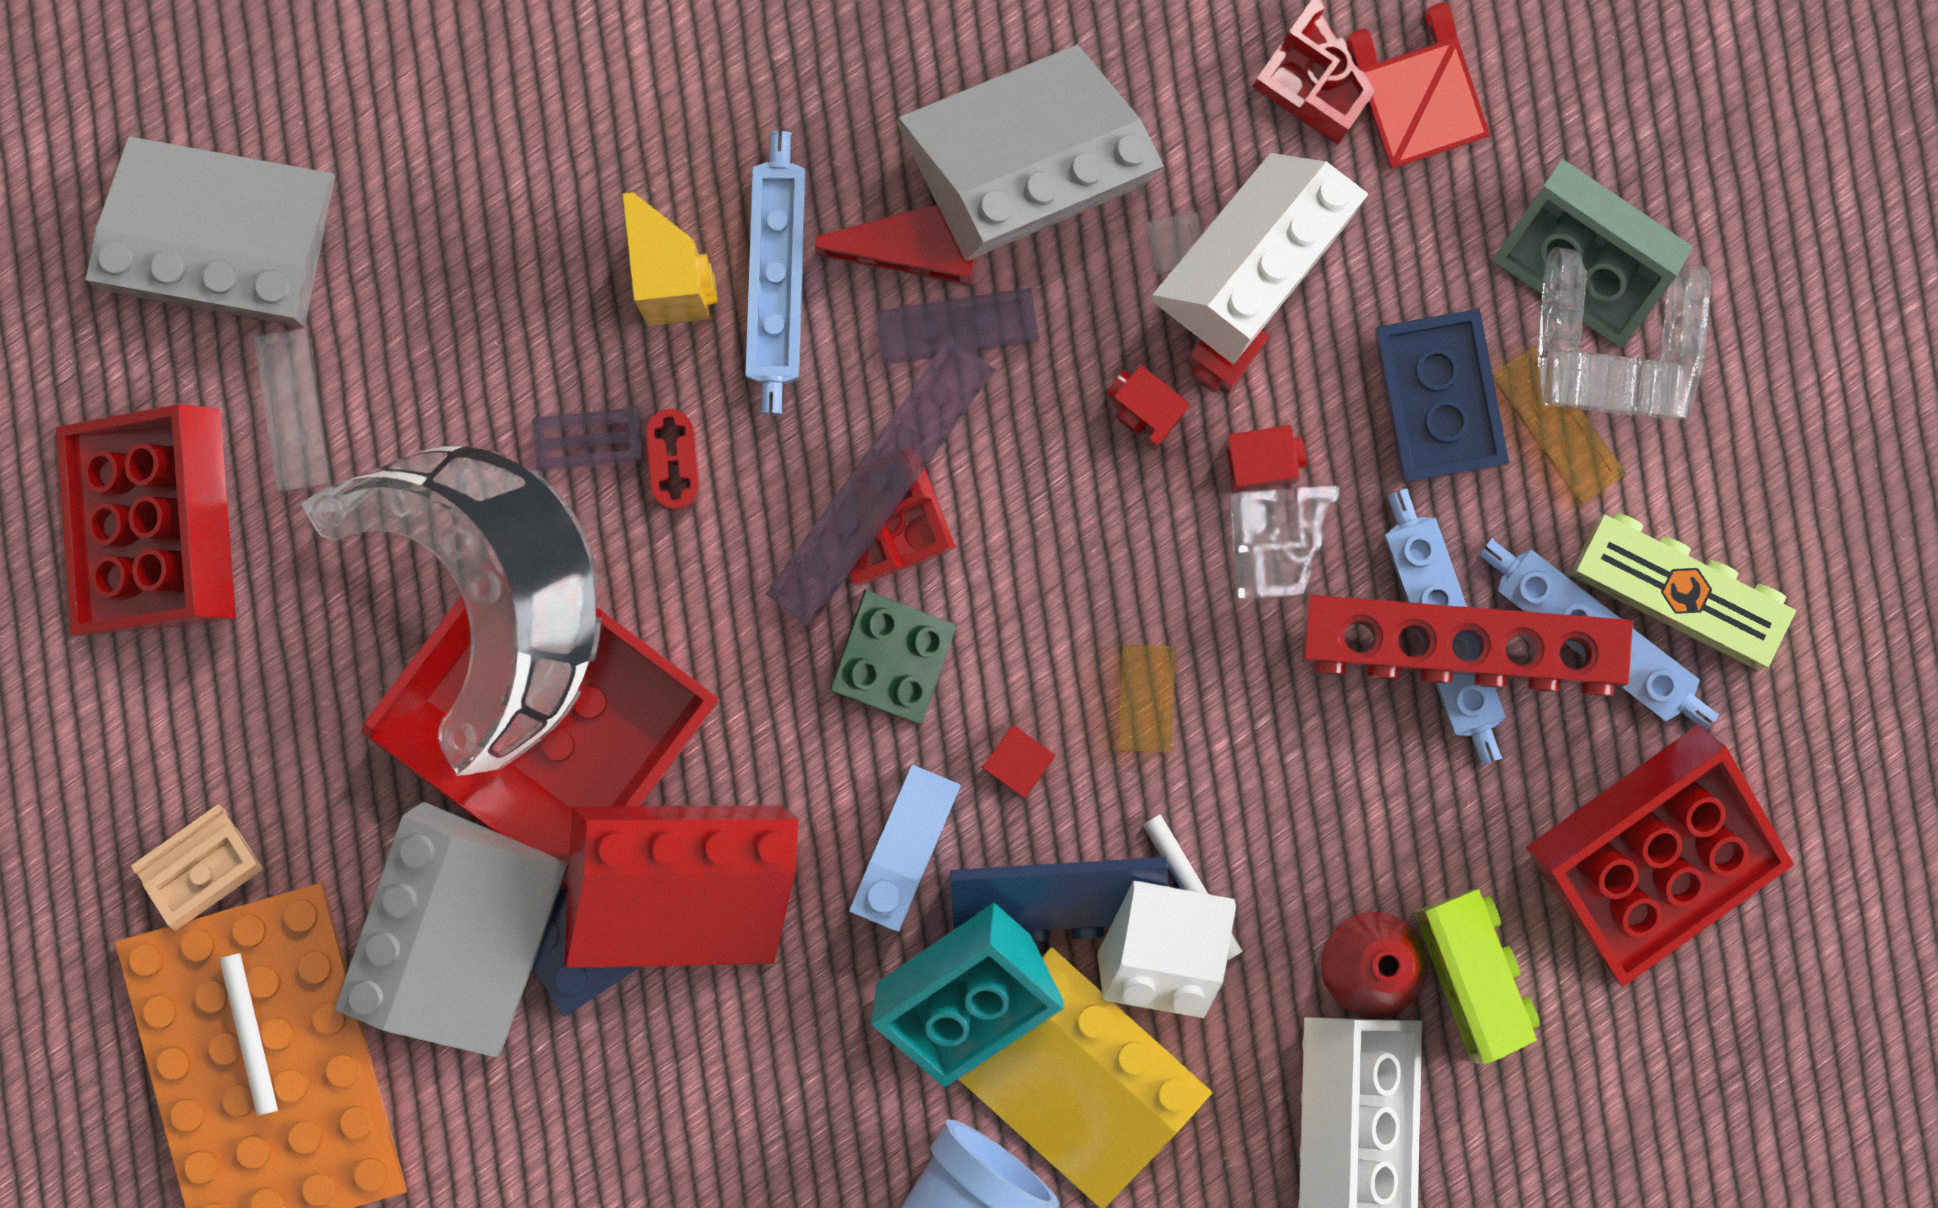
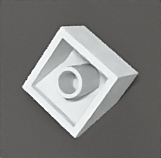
M1133 881L1098 951L1103 1000L1204 1018L1223 984L1236 909L1235 899Z

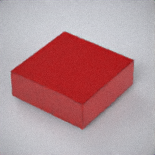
M1012 725L982 768L1025 799L1056 755L1018 727Z

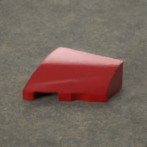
M1311 0L1252 87L1333 143L1339 145L1375 93V89L1364 71L1359 70L1354 65L1351 59L1352 51L1344 38H1336L1322 14L1325 10L1323 3L1320 0Z
M905 448L859 469L857 493L861 499V508L857 516H855L854 535H859L856 569H851V579L854 585L859 586L956 549L919 451Z

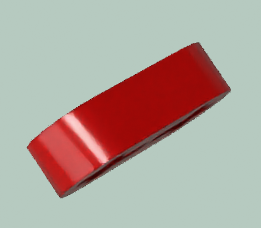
M665 409L652 416L647 425L646 439L650 483L653 496L661 506L669 510L680 511L695 503L699 495L700 479L696 436L692 422L684 413L675 409ZM674 420L678 429H685V436H680L676 440L677 455L668 456V447L664 439H656V433L665 430V421ZM670 464H678L681 479L683 481H690V488L682 490L681 499L672 500L668 491H661V484L670 481Z

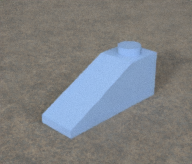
M915 765L911 766L849 910L850 912L897 932L901 931L958 794L960 784Z

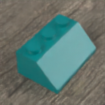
M993 902L876 983L871 1025L945 1088L1064 1009V1000L1031 935Z

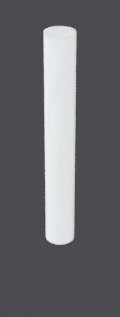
M1161 814L1143 824L1160 856L1167 857L1168 869L1180 889L1208 894ZM1232 933L1227 961L1243 952Z
M241 954L220 958V965L256 1115L278 1111Z

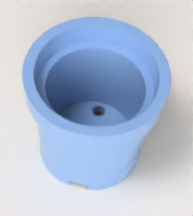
M948 1119L930 1147L933 1154L931 1160L901 1208H1058L1059 1201L1051 1189L1032 1170L1006 1149L972 1127L959 1121Z

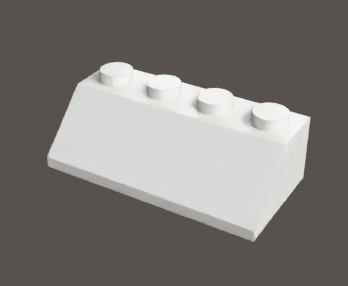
M1270 153L1152 294L1150 300L1234 365L1350 222L1368 193L1326 161Z
M1304 1017V1037L1302 1041L1303 1085L1301 1093L1302 1123L1299 1150L1301 1159L1300 1198L1298 1208H1418L1422 1021Z

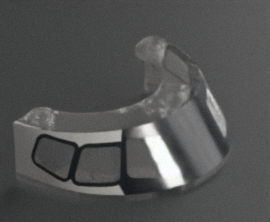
M446 446L414 453L349 478L315 493L301 503L312 525L321 536L329 540H344L353 535L371 531L397 533L429 549L445 565L456 581L469 617L471 653L467 676L461 692L451 710L441 722L439 743L457 776L504 768L543 739L568 714L581 693L577 689L583 679L588 662L595 660L601 618L596 617L594 583H599V576L592 550L577 517L555 488L537 472L527 470L518 463L505 458V454L489 449L470 446Z

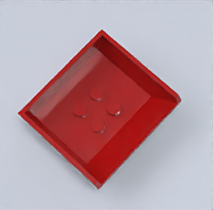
M494 552L364 722L361 733L488 829L569 863L572 806H641L720 699L596 607L595 633L590 659L583 679L563 714L535 742L497 770L457 776L477 758L495 734L509 703L516 676L518 660L516 610L505 572ZM559 580L533 594L530 647L532 649L569 653L575 646L580 622L582 596ZM537 659L531 685L525 700L526 705L543 714H553L567 688L572 671L571 665L549 659ZM518 714L511 726L494 744L492 750L500 755L509 753L536 733L543 726V723L531 719L524 714ZM569 867L562 884L566 888H568Z

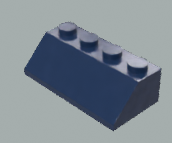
M1167 857L950 870L953 929H956L994 902L1031 935L1033 941L1051 940L1050 930L1070 928L1072 939L1104 937L1103 926H1111L1133 881L1168 887Z

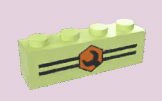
M1615 512L1613 517L1604 514L1595 521L1569 574L1570 577L1757 671L1769 667L1796 612L1795 609L1784 604L1786 600L1785 595L1762 584H1757L1756 588L1753 589L1737 581L1739 573L1718 561L1709 560L1708 564L1705 565L1689 557L1691 549L1685 544L1666 536H1662L1661 540L1658 541L1641 532L1643 525L1640 522L1622 513Z

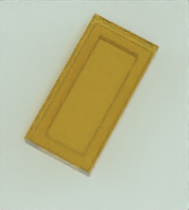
M1122 645L1118 751L1172 753L1176 647Z

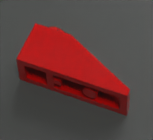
M933 205L819 235L816 237L815 242L816 255L820 257L971 286L976 258L965 261L939 207Z

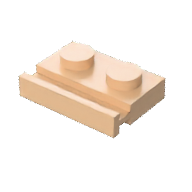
M219 804L131 865V868L141 879L143 887L166 924L175 931L263 870V867L238 828L234 826L228 817L229 814Z

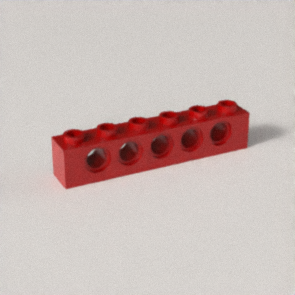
M1309 595L1306 599L1302 662L1314 663L1313 672L1320 674L1345 675L1346 666L1367 667V677L1399 679V671L1405 670L1421 672L1420 681L1453 683V674L1474 676L1475 686L1505 688L1507 679L1528 680V690L1560 692V683L1582 684L1581 694L1613 696L1614 687L1621 688L1629 685L1633 620ZM1362 624L1371 631L1373 643L1369 651L1358 653L1347 646L1344 635L1348 626ZM1414 628L1424 635L1426 648L1421 656L1411 657L1402 652L1398 644V638L1403 629ZM1467 632L1477 639L1479 653L1475 660L1463 661L1454 654L1452 641L1457 633ZM1511 637H1522L1530 643L1533 654L1527 665L1514 664L1508 658L1506 645ZM1565 641H1575L1584 648L1586 660L1581 669L1573 670L1562 663L1560 649Z

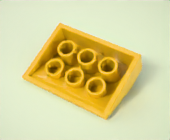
M1050 947L1042 956V959L1064 1000V1009L958 1080L1099 1208H1105L1174 1137L1213 1092L1113 1002L1104 1001L1102 992L1055 949Z

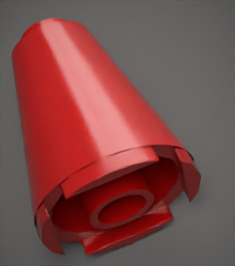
M1365 912L1348 918L1332 932L1325 942L1321 958L1323 982L1331 996L1340 1006L1350 1013L1361 1017L1385 1018L1405 1010L1419 996L1426 981L1428 960L1422 940L1408 923L1388 913ZM1386 955L1389 960V971L1386 976H1383L1378 970V961Z

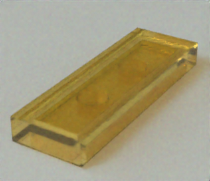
M1536 345L1492 374L1494 383L1580 506L1626 475V472Z

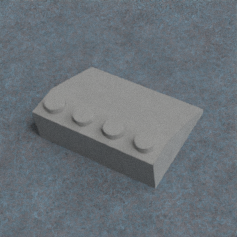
M1078 44L902 115L896 120L965 261L1141 188L1164 167L1141 119Z
M128 136L96 227L86 281L99 291L305 328L335 175L334 173Z
M426 802L420 803L402 815L334 1010L386 1032L498 1058L503 1050L569 863Z

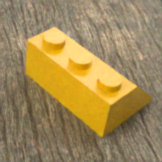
M634 192L624 193L623 201L634 301L647 326L710 319L708 305L718 304L715 274L714 272L712 273L708 255H699L692 238Z

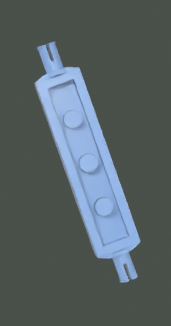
M771 131L769 132V162L754 166L752 172L746 378L762 383L760 414L770 415V396L773 394L772 413L773 415H782L783 384L799 380L806 170L803 167L790 163L792 133L782 131L781 151L779 152V132Z
M1408 489L1398 492L1403 509L1397 492L1387 495L1397 525L1385 534L1384 539L1406 601L1411 603L1467 607L1436 517L1417 518ZM1417 630L1423 650L1425 651V637L1419 630ZM1460 632L1453 638L1452 649L1459 659L1473 661L1478 656L1479 643L1472 634ZM1453 674V683H1435L1453 736H1472L1481 762L1480 765L1490 763L1491 760L1493 762L1501 759L1502 756L1491 728L1498 725L1506 716L1496 688L1475 686L1474 676ZM1485 743H1486V745H1487V748H1488L1490 757H1489V755H1488V752H1487Z
M1491 538L1486 546L1502 559L1499 560L1485 548L1478 555L1503 574L1498 591L1525 612L1621 619L1531 548L1516 558ZM1633 628L1629 685L1622 688L1666 722L1681 712L1707 731L1711 724L1695 711H1700L1713 722L1717 719L1719 713L1713 711L1694 696L1700 681L1699 678ZM1575 641L1564 642L1586 659L1585 650L1579 643Z

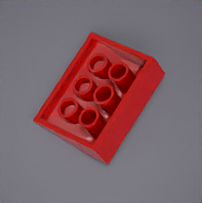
M176 404L56 427L70 636L189 626L236 619L220 409Z
M1696 725L1526 846L1527 851L1552 891L1615 980L1622 987L1794 866L1792 859L1728 748L1699 725Z
M781 805L572 806L564 966L566 968L774 964L796 872L799 819Z

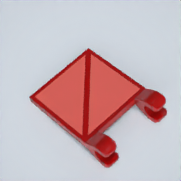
M1446 2L1432 5L1424 15L1428 29L1435 42L1433 45L1378 63L1369 30L1360 29L1354 31L1346 38V43L1352 51L1351 59L1354 65L1359 70L1364 71L1375 89V93L1368 101V105L1390 170L1491 136L1457 37L1451 9Z

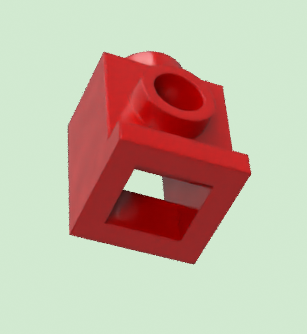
M1141 364L1132 375L1123 370L1105 393L1113 401L1112 405L1119 410L1115 417L1125 427L1137 435H1140L1143 430L1151 435L1147 446L1153 451H1156L1190 406L1189 402Z

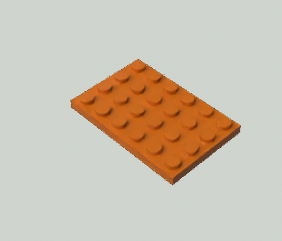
M318 883L192 919L177 931L170 927H164L115 941L185 1208H354L408 1192L362 1021L334 1010L348 970L324 883ZM235 954H241L278 1111L258 1116L256 1115L219 960L220 958Z

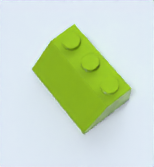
M1472 889L1414 911V917L1470 1062L1486 1065L1537 1041L1533 1028L1540 1026L1539 1018L1530 997L1521 998L1513 978L1521 975L1520 969L1510 946L1502 948L1494 928L1501 926V920L1491 896L1482 898L1479 889Z

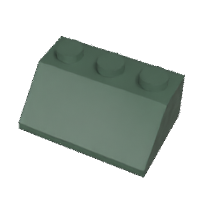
M1561 159L1492 261L1620 348H1623L1676 278L1693 246L1564 159Z

